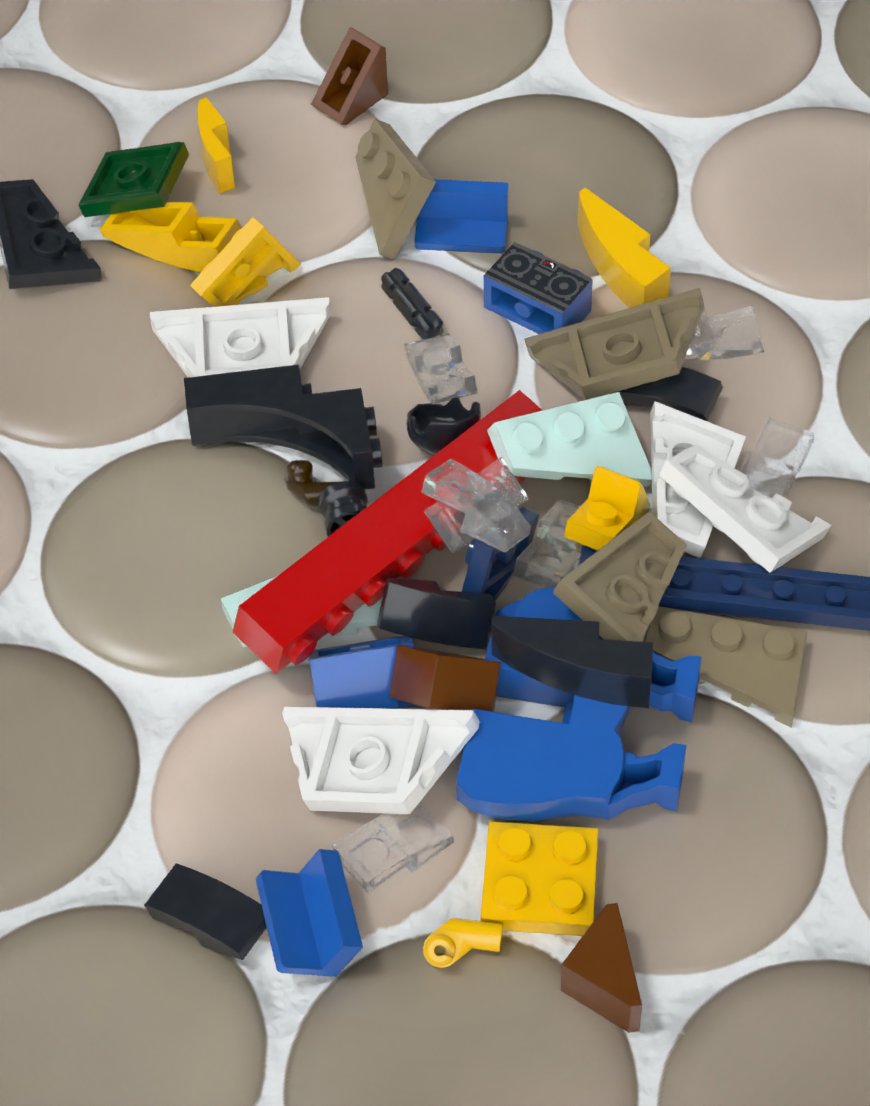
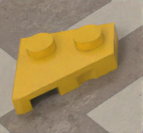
M252 217L243 228L233 235L231 241L213 261L202 269L200 275L190 286L213 307L238 305L245 297L254 295L268 287L265 277L282 267L291 273L301 263L262 224Z

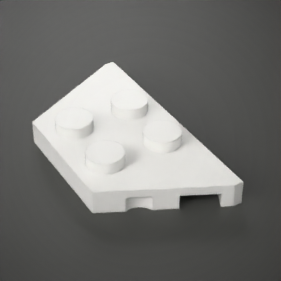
M329 297L156 311L150 312V320L153 332L187 377L298 364L300 369L330 317Z
M284 707L282 712L293 744L290 746L293 761L300 774L298 783L302 800L310 811L411 814L478 730L480 724L474 710Z

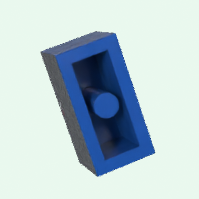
M516 242L483 275L484 308L537 334L580 323L592 309V278Z

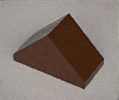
M352 27L349 28L311 103L312 106L343 125L349 124L388 95L386 48Z
M399 644L396 649L389 697L429 709H478L494 712L502 662Z
M618 903L606 904L562 963L561 991L630 1033L640 1031L642 1002Z

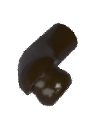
M307 460L291 461L287 465L288 477L284 479L290 492L307 505L313 507L319 506L318 498L325 488L338 483L321 482L316 477H313V465Z

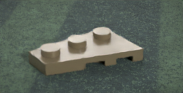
M375 119L369 131L361 137L358 153L355 158L379 255L395 260L436 181L392 126Z
M649 511L563 577L554 589L553 594L583 621L600 622L599 635L604 640L643 642V637L657 612L659 602L673 577L687 544Z
M658 606L657 612L649 625L646 642H653L654 653L670 661H676L690 655L701 656L699 685L708 682L731 693V700L748 708L753 703L774 713L776 721L792 728L807 631Z

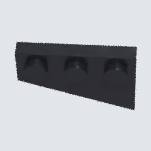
M33 179L0 182V250L9 289L100 281V266L94 258L88 259L81 250V241L74 232H68L59 221V212Z

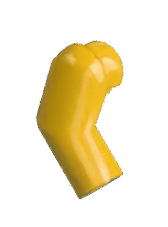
M451 918L425 940L423 946L424 956L432 966L444 968L455 963L471 949L500 952L503 924Z

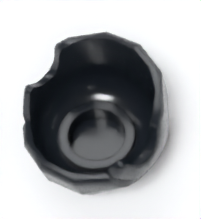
M458 397L452 398L445 406L436 403L417 404L407 413L406 426L408 435L419 449L434 456L481 420L480 403L473 402L470 410H467L462 405Z

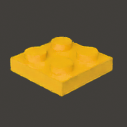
M489 821L481 921L503 924V931L583 936L593 923L598 828Z

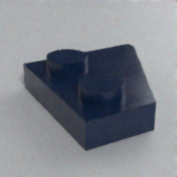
M521 507L505 520L500 519L484 535L476 536L471 541L465 554L464 560L468 564L462 592L491 594L496 601L506 588L511 577L518 572L527 560L540 515Z

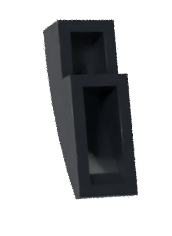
M492 616V656L516 671L547 686L579 697L614 705L649 709L653 642L599 639L600 622Z

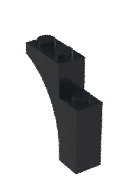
M299 364L184 378L186 409L192 446L221 442H256L283 446L314 456L333 467L348 481L360 483L365 490L375 489L374 468L383 467L379 438L370 439V436L377 435L374 406L364 407L361 388L312 394L311 383H301Z

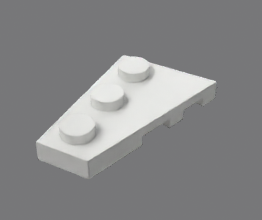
M654 401L650 412L653 515L687 544L684 552L701 558L713 528L712 523L688 500L680 497L673 487L658 474L668 459L694 445L735 468L746 436Z
M695 445L668 459L658 474L673 487L680 497L688 500L710 520L715 528L729 536L747 552L754 562L763 566L769 573L822 540L832 526L817 516L811 523L788 510L792 502L777 493L773 498H770L749 487L747 475Z

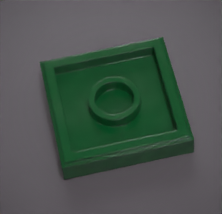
M174 142L106 152L78 204L83 216L92 217L164 207L189 157L185 143Z

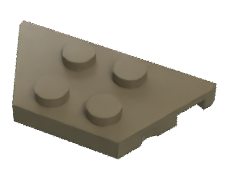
M697 288L524 338L529 356L584 400L679 374L705 305L701 290Z

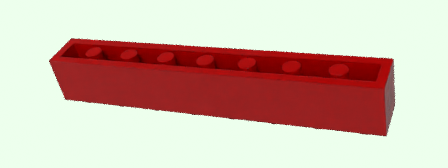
M518 390L240 604L232 633L275 674L291 662L294 665L302 663L314 651L317 641L328 632L332 636L338 634L349 624L354 612L362 605L366 604L368 607L376 604L383 597L387 578L401 576L403 579L411 576L420 567L427 553L434 548L438 551L446 548L454 540L461 526L468 521L472 524L477 523L486 515L496 498L501 494L504 497H509L521 486L525 477L507 476L504 474L487 430L494 422L543 410L522 391Z

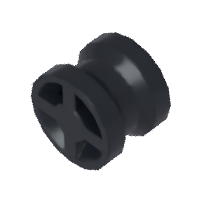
M342 481L328 486L320 493L318 505L321 514L326 518L324 525L328 537L367 507V494L365 488L360 483Z

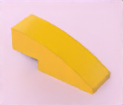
M587 188L579 191L578 227L582 242L592 264L609 288L629 308L669 297L671 267L649 252L650 234Z
M166 202L165 206L160 208L111 214L100 228L103 237L153 260L201 272L231 241L233 235L242 227L237 218L200 217L194 203Z

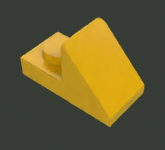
M597 466L594 470L588 499L567 520L564 537L597 551L649 512L650 502L643 485L637 480Z

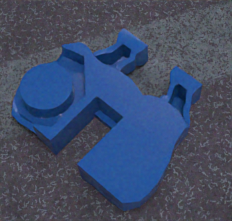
M556 587L535 590L526 595L522 600L515 601L499 609L495 615L583 621L553 594ZM490 636L485 659L500 661L492 656ZM653 652L649 706L659 711H672L680 720L692 722L702 657L690 655L676 661H670ZM502 662L497 697L564 707L562 723L473 709L480 724L478 730L464 746L456 779L457 800L469 810L485 816L522 821H537L573 815L610 820L628 809L653 803L659 804L664 809L677 812L687 745L672 743L656 754L637 757L634 753L624 752L619 734L628 716L630 706L609 704L561 691L532 679Z

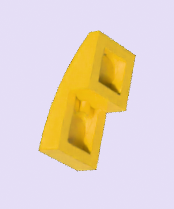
M205 97L199 100L197 109L201 149L207 174L218 193L221 194L235 188L227 123L208 98Z

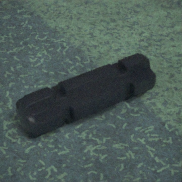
M399 268L385 272L381 277L383 282L381 288L390 299H394L392 302L410 325L416 327L414 330L421 339L430 342L435 337H440L444 332L442 328L443 320L434 310H430L432 308L414 284L409 282L410 279Z

